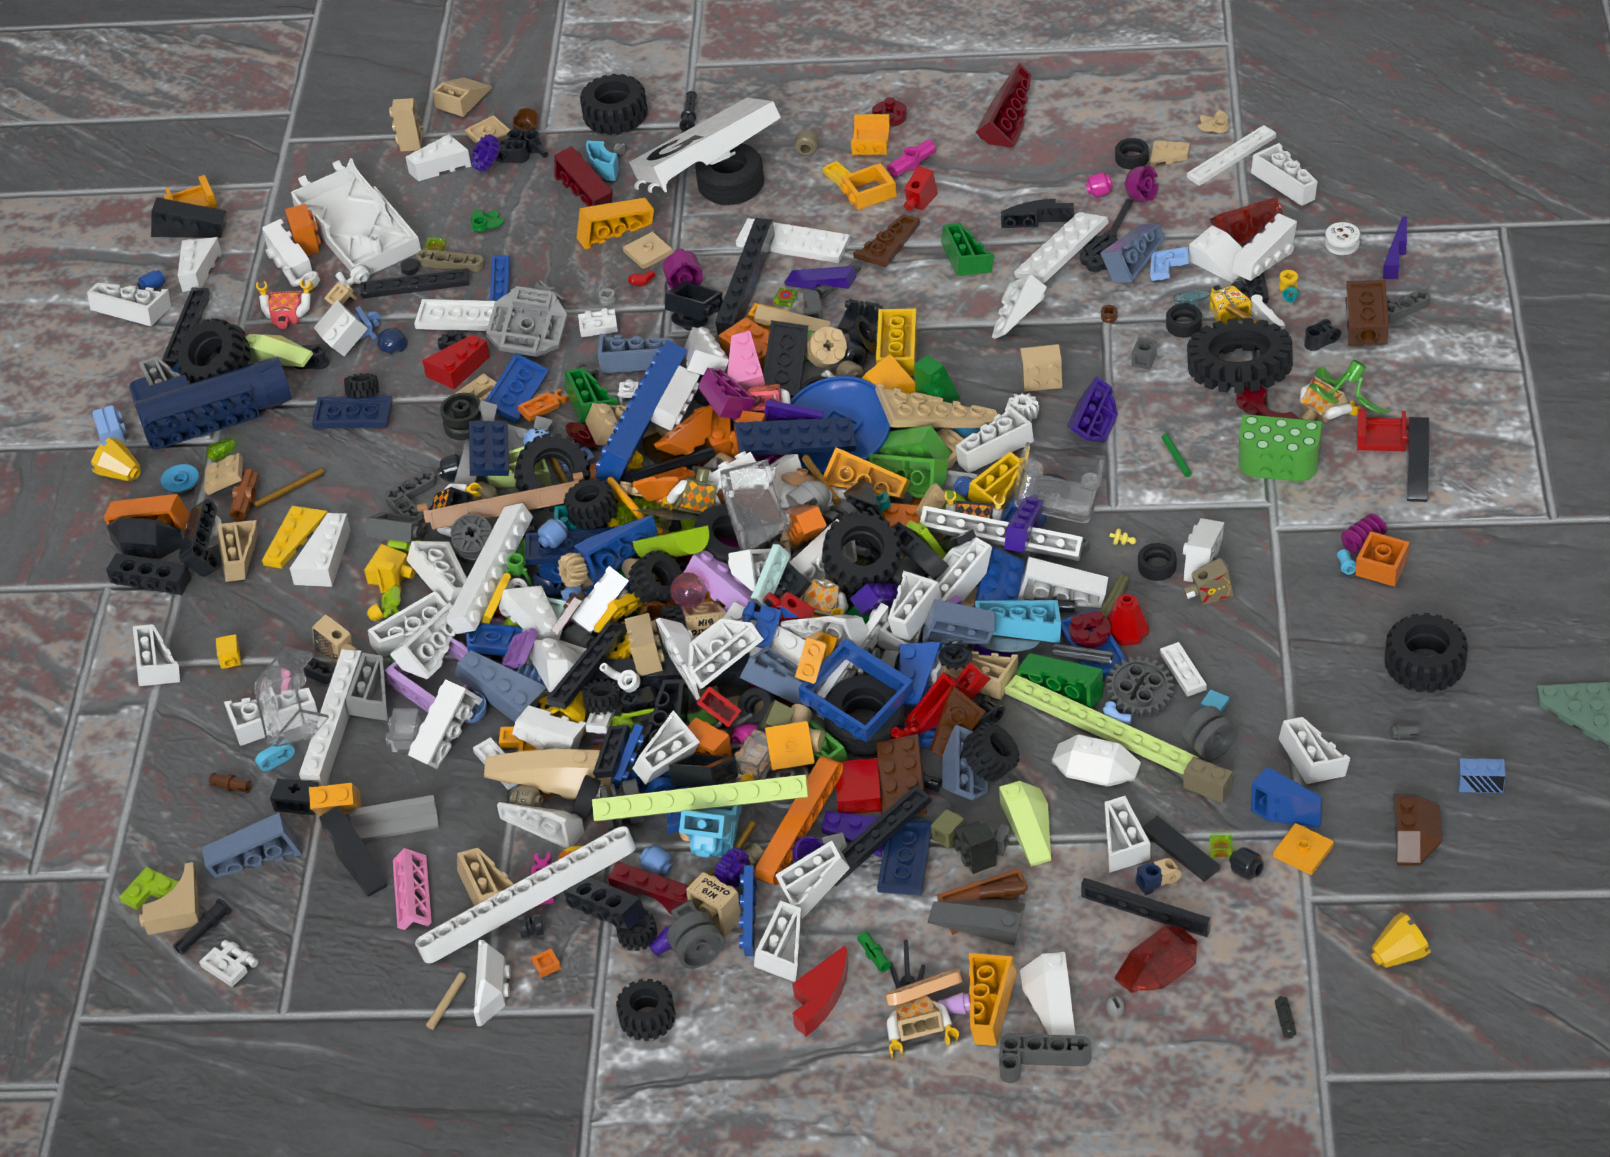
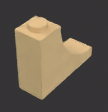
M193 862L185 863L183 875L173 890L154 902L142 905L143 914H139L141 927H145L148 935L190 928L200 920L198 874Z

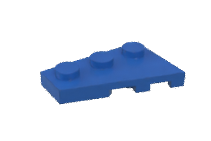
M941 642L900 644L899 672L913 680V693L904 702L905 707L917 706L925 696L929 685L928 680L932 669L935 668L938 652L941 651L943 645Z
M636 723L625 747L616 776L612 779V783L617 789H620L621 781L628 779L630 774L628 768L630 764H634L638 754L636 750L638 746L641 747L645 737L642 734L643 726Z

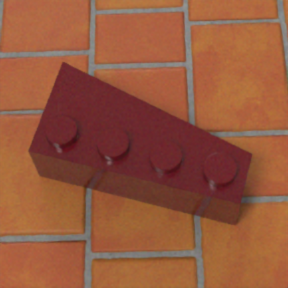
M571 146L554 155V178L557 181L561 179L563 181L562 185L565 188L570 187L572 194L576 197L580 196L581 201L586 206L612 203L613 191L611 187L606 185L601 176L593 171L591 165L585 162L579 151H576Z

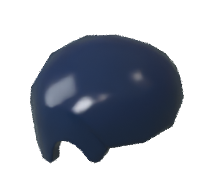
M389 328L379 334L377 345L381 351L392 354L394 350L404 351L408 341L399 329Z
M538 572L534 574L532 587L542 586L548 598L561 594L563 590L562 583H553L550 580L539 577Z

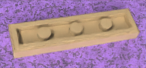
M761 305L757 306L754 318L755 323L770 326L771 320L809 325L808 331L811 330L812 332L822 327H829L831 322Z

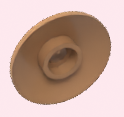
M797 468L796 471L787 472L781 476L782 481L797 487L804 481H817L804 468Z

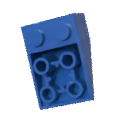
M1267 767L1252 783L1251 811L1270 822L1297 823L1302 826L1319 828L1321 826L1322 797L1316 792L1301 786L1298 782L1288 779L1280 772Z

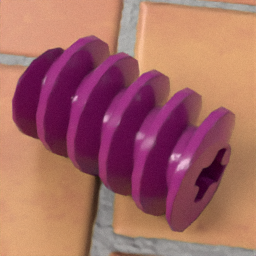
M1368 514L1342 532L1341 539L1344 547L1353 554L1357 553V550L1362 549L1370 531L1382 535L1387 533L1385 522L1376 514Z

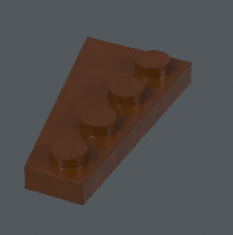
M903 214L892 222L886 231L879 232L873 241L866 242L864 248L854 251V258L886 268L920 225V219Z

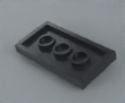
M771 320L763 372L765 385L780 384L781 389L787 390L790 398H793L800 390L809 325Z

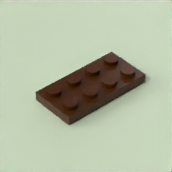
M918 734L876 742L883 814L914 786L917 785L925 792L921 745ZM927 806L917 815L927 814Z

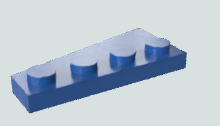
M744 865V874H740V886L744 887V894H740V907H744L743 914L739 916L740 928H743V935H739V947L744 950L745 956H754L755 927H753V924L756 923L757 880L753 865Z

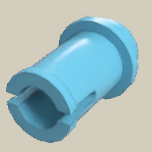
M1340 550L1337 553V558L1341 564V571L1348 575L1353 574L1356 571V562L1352 560L1348 550Z

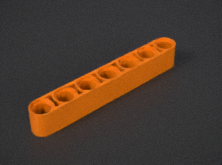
M824 756L818 759L807 778L809 797L794 800L755 867L756 879L774 886L779 883L776 874L789 867L793 860L792 851L795 842L799 838L807 836L842 775L843 763Z

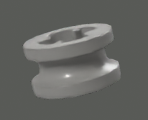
M610 288L602 289L598 294L599 302L603 306H610L616 301L615 292Z

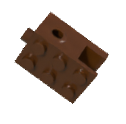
M1385 280L1347 281L1345 304L1348 346L1386 345L1389 321Z

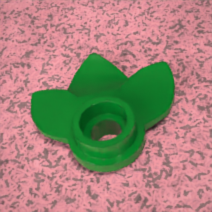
M476 210L471 214V228L477 232L497 228L504 223V219L498 218L497 210L485 214L480 210Z

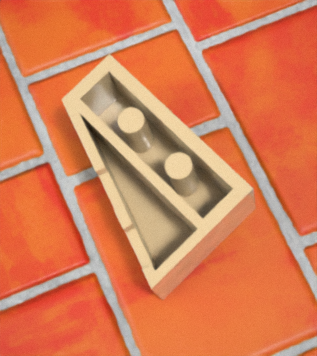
M257 520L217 524L218 543L225 582L245 580L258 537Z

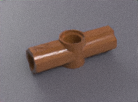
M246 469L242 472V480L239 481L238 486H234L232 491L233 502L229 515L230 518L236 521H243L247 517L250 505L256 500V486L259 474L253 469Z

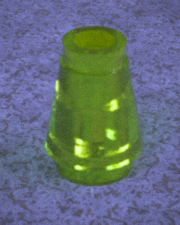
M229 438L209 444V447L206 448V453L210 460L219 461L235 449L236 445L233 439Z

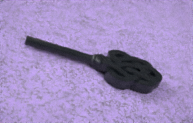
M1126 199L1110 230L1104 232L1100 237L1094 236L1083 247V251L1080 253V262L1089 271L1099 272L1101 270H1108L1100 252L1119 240L1116 233L1133 203L1131 199Z

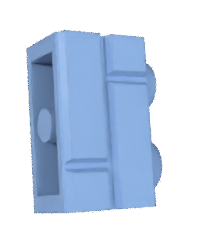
M113 405L104 409L94 410L93 417L102 445L105 446L107 444L105 442L107 438H117L124 443L123 435L127 434L124 423H121L123 419L120 411L116 412Z

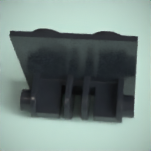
M846 300L845 307L847 309L838 329L848 330L856 323L857 316L862 315L869 321L874 334L878 326L879 309H882V306L879 303L866 301L864 304L863 301Z

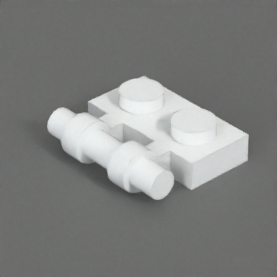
M603 308L602 311L591 312L590 310L578 314L581 337L618 332L615 309L607 310V308Z
M224 940L221 943L222 951L214 947L199 963L203 969L233 987L248 973L245 965L254 968L257 966L258 960L249 951L241 950L235 942Z

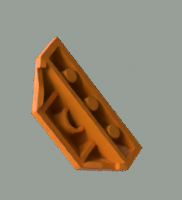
M712 406L696 410L663 438L654 443L656 449L675 456L694 452V448L704 444L705 439L711 435Z
M681 467L634 481L633 486L648 502L655 500L657 504L661 503L663 497L668 496L670 491L681 480H685L687 476L695 477L696 474L690 469L687 470L686 467Z

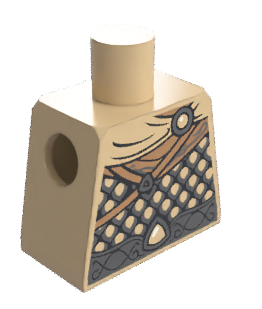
M326 614L312 627L314 650L338 662L342 649L358 650L352 646L350 632Z

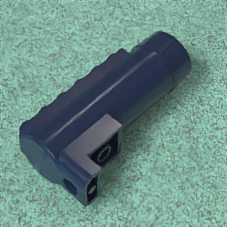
M278 356L257 361L248 366L188 384L186 376L182 375L148 386L146 377L134 380L129 386L147 443L152 449H161L259 418V410L272 408L292 400L289 385Z

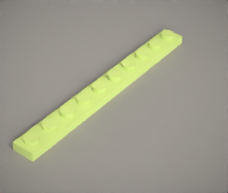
M1015 675L1005 687V694L1110 742L1119 743L1125 749L1184 775V770L1193 757L1199 759V757L1018 675Z
M807 775L599 798L592 799L594 821L597 822L676 813L682 810H703L808 798L809 791Z

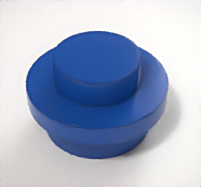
M968 477L958 478L954 483L955 492L963 497L968 496L969 484L972 480Z

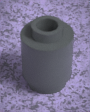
M577 625L568 627L564 632L565 642L586 649L595 639L592 633Z

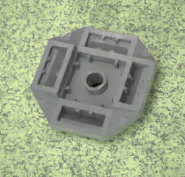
M516 286L510 293L494 303L486 336L499 351L535 357L544 356L560 348L568 319L567 313L553 292Z

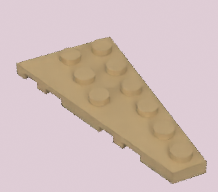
M877 384L875 388L890 427L916 428L931 425L933 428H980L984 424L989 425L994 421L993 418L998 415L994 409L976 405L966 407L960 405L958 401H953V403L943 402V398L912 392L907 394L901 392L899 388H894L893 390L884 389V385Z

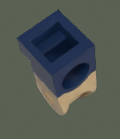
M1165 858L1139 866L1135 882L1144 895L1153 893L1154 888L1177 882L1181 878L1182 872L1171 858Z

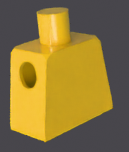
M384 544L380 545L364 569L367 583L379 585L374 568L376 560L395 563L400 583L404 577L413 579L416 571L407 562L406 553Z

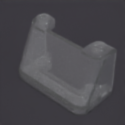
M767 459L720 470L723 497L740 551L754 549L788 530V525H791V518L789 513H785L781 509L773 485V479L776 478L773 466H769Z

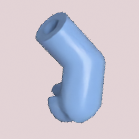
M1112 701L1105 703L1103 708L1105 715L1126 725H1131L1132 714L1119 713L1116 710V704Z

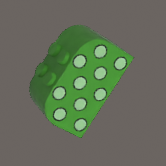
M1243 414L1239 432L1238 465L1240 470L1248 476L1289 481H1305L1312 478L1318 471L1322 421Z

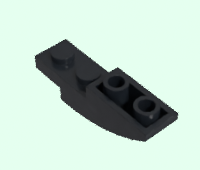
M1043 199L1015 205L1001 211V228L1038 227V222H1068L1074 217V203H1056V199Z
M900 522L894 526L897 536L901 540V551L932 579L936 580L949 567L938 554L909 528Z

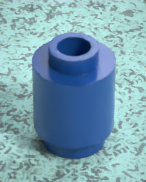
M153 270L139 277L137 286L139 290H145L146 287L156 290L162 287L166 281L160 270Z

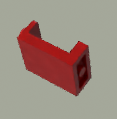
M1358 409L1357 450L1405 452V445L1408 444V432L1406 430H1408L1409 418H1406V411H1402L1401 418H1366V409Z
M878 758L838 761L843 763V772L836 784L838 812L848 814L882 812Z

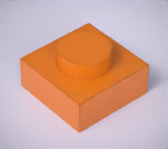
M551 948L531 957L532 964L541 978L561 969L560 962Z

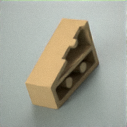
M414 98L394 99L389 112L390 117L394 119L392 122L393 131L397 133L395 135L396 145H399L400 151H416L421 149L424 128L419 126L421 119L417 117L418 110Z
M649 613L626 618L625 624L637 674L643 676L663 671L661 662L665 660L662 649L658 650V647H661L659 635H654V633L658 632L655 620L651 621Z
M971 651V663L979 666L991 678L979 693L1001 700L1005 694V687L1017 675L1018 655L1000 657L998 653H992L991 656ZM943 666V672L955 678L964 670L960 667L957 671L954 668L948 670L946 666Z
M479 848L457 853V871L474 906L514 885L508 879V875L505 872L501 873L495 867V863Z

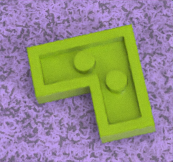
M146 867L119 898L121 903L138 910L151 895L160 899L173 890L179 882Z

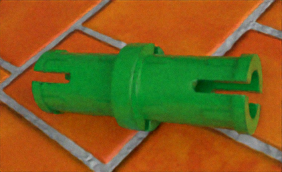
M868 931L860 933L857 941L866 951V957L873 961L879 972L883 973L889 970L891 962L884 955L881 945L874 941Z

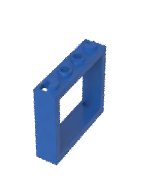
M845 639L821 664L816 683L804 681L800 685L799 700L803 705L816 710L820 716L827 717L839 728L846 729L855 738L867 743L913 693V680L853 642ZM845 660H848L897 691L866 726L814 693Z

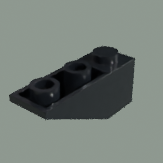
M860 480L843 493L846 502L851 503L861 514L862 511L868 512V515L871 516L875 513L880 515V520L883 521L885 519L880 499L872 483Z

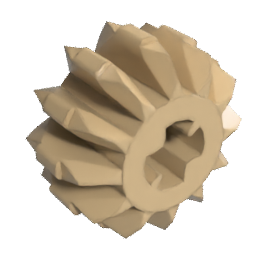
M568 553L561 556V559L558 561V570L562 583L566 587H578L585 584V581L588 579V570L584 557L580 553Z

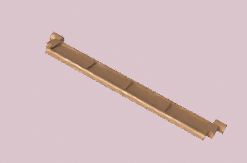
M583 472L573 473V482L428 510L427 503L417 504L418 512L423 511L425 523L431 522L433 530L452 526L458 518L467 514L481 515L485 519L499 517L504 507L523 503L528 511L564 504L565 494L569 492L568 490L574 487L575 484L580 483L579 480L584 479Z

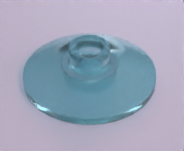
M1191 290L1177 294L1173 299L1177 303L1191 304L1197 307L1199 302L1210 297L1211 292L1209 290Z

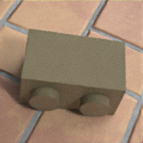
M1193 757L1184 770L1183 788L1223 803L1232 790L1233 771Z

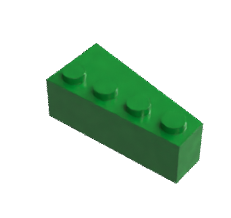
M1029 653L1017 669L1018 676L1093 710L1103 698V669Z

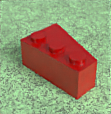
M472 334L422 361L426 377L455 390L488 360L490 355L487 341Z

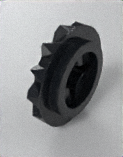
M456 330L454 332L448 331L447 334H442L438 338V347L440 350H443L466 338L463 332L458 333Z
M949 644L939 652L941 666H946L948 670L954 668L957 671L959 667L964 669L972 659L971 650L963 644Z

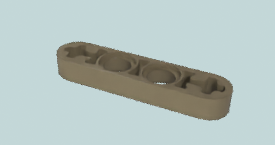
M428 249L420 250L416 254L418 264L422 267L449 270L468 269L469 272H479L484 268L483 257L480 255Z

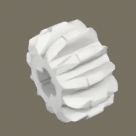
M1021 393V395L1014 394L1013 398H1009L1006 408L1011 406L1030 422H1032V419H1037L1039 404L1036 397H1031L1030 393L1027 395Z

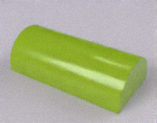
M707 525L633 541L636 553L641 558L651 551L656 552L658 550H661L663 553H669L670 557L696 554L706 547L709 541V529Z

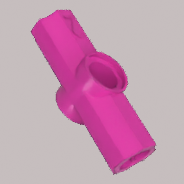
M927 139L916 147L905 148L901 157L887 165L890 176L896 178L905 171L915 170L917 166H920L921 161L936 152L933 141Z

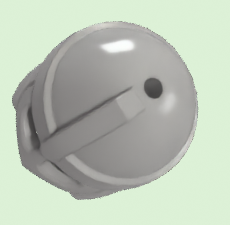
M804 481L799 487L787 493L785 497L790 507L807 502L809 506H818L821 514H824L830 506L833 493L820 481Z

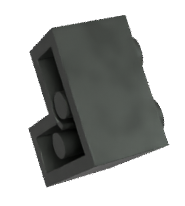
M979 821L954 829L955 839H952L953 846L957 852L960 851L964 866L969 867L972 874L997 866L995 836L987 822L980 824Z

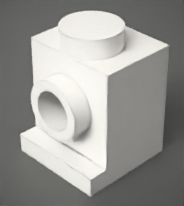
M631 379L620 382L618 393L619 405H628L629 401H625V398H632L636 388L639 389V382Z

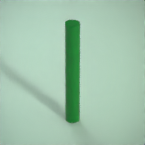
M1163 434L1161 438L1185 477H1190L1192 472L1170 436Z

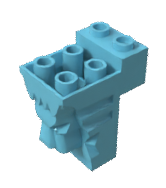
M742 805L703 810H682L679 833L688 836L691 853L707 858L709 856L722 858L723 855L727 854V851L731 850L736 843Z

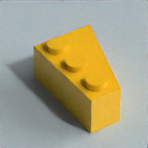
M1008 452L970 482L968 499L972 502L991 503L995 507L996 504L993 498L998 494V503L1003 502V496L1006 497V503L1001 507L1004 509L1022 479L1024 462L1013 453Z

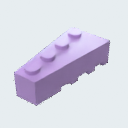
M702 550L693 555L683 575L701 590H708L710 598L714 601H720L725 604L724 609L727 612L734 602L745 608L748 602H754L751 599L753 591L731 574L729 565L719 562L708 551ZM754 602L756 604L754 611L759 612L761 607Z

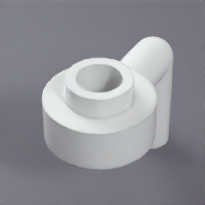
M359 265L352 269L351 277L348 280L345 279L342 272H338L336 278L343 286L347 284L351 287L355 283L366 282L370 277V273L365 266Z
M286 267L283 270L292 287L300 286V281L303 279L305 286L308 285L310 280L313 283V288H315L320 281L315 271L308 272L301 278L296 279L290 267Z
M606 663L600 665V670L610 678L617 680L619 687L624 691L633 692L639 687L640 677L634 671L625 670L620 673Z

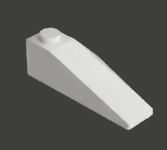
M1031 274L1009 283L1001 301L1004 306L998 312L1001 317L995 323L992 338L996 339L1005 335L1030 310L1040 303L1045 296L1044 292L1047 286Z
M784 548V549L790 554V557H789V560H788V562H790V561H791L790 548ZM750 549L728 553V565L731 569V574L751 591H754L771 549Z
M450 602L390 654L402 670L428 679L441 667L442 659L450 647L449 643L456 634L446 621L453 607Z
M843 614L788 620L780 623L782 628L804 640L819 630L838 636L839 639L836 646H839L845 639H848L860 647L868 633L863 618L856 615Z
M499 802L497 804L500 819L564 848L574 846L584 834L582 818L576 814H570L562 810Z

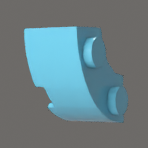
M587 140L588 161L593 171L606 181H616L619 173L617 154L606 150L604 141Z

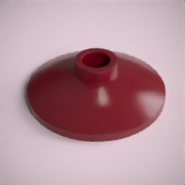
M570 422L566 425L565 431L574 440V443L578 442L581 446L589 447L599 446L596 445L588 426L577 422Z

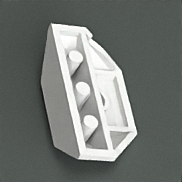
M975 537L971 541L952 548L943 560L949 567L934 580L939 583L942 595L941 601L948 602L956 595L962 602L987 572L992 550L991 545Z
M719 619L688 643V673L698 687L702 689L763 641V638L751 622Z
M550 638L535 640L529 653L530 659L549 692L553 691L578 660L574 650Z
M1079 734L1059 743L1052 758V763L1057 766L1065 777L1103 786H1113L1126 781H1135L1141 766V762L1121 744Z
M479 940L474 1004V1016L477 1026H482L505 1007L506 997L510 995L509 983H507V979L511 977L510 965H506L504 956L484 940Z

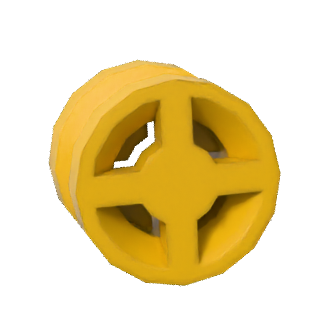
M1293 270L1282 271L1279 275L1280 291L1283 292V290L1290 286L1298 289V274Z

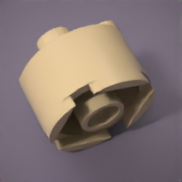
M822 327L810 334L806 341V358L816 367L826 368L839 362L845 356L847 343L842 331L833 327Z

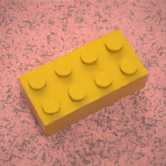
M916 308L879 309L876 365L891 354L909 376H914L917 348Z

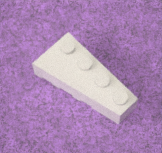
M1280 143L1254 154L1251 168L1253 175L1301 206L1315 200L1318 181L1306 169H1301L1300 163L1297 160L1293 161L1290 158L1291 154L1288 151H1283Z
M1278 213L1275 216V221L1273 223L1269 222L1262 234L1258 233L1251 244L1247 243L1234 256L1232 273L1251 281L1288 255H1291L1294 250L1293 242L1297 221Z
M436 591L370 628L368 636L371 647L378 655L388 656L391 651L395 650L447 603Z
M445 679L438 690L434 703L429 708L425 721L419 728L415 741L410 746L408 755L437 769L451 749L450 742L452 739L458 738L461 734V725L465 719L470 720L474 714L471 710L475 704L480 705L483 699Z
M309 688L282 692L279 696L263 695V698L255 700L244 698L242 702L232 703V701L224 702L240 746L310 722L319 717Z

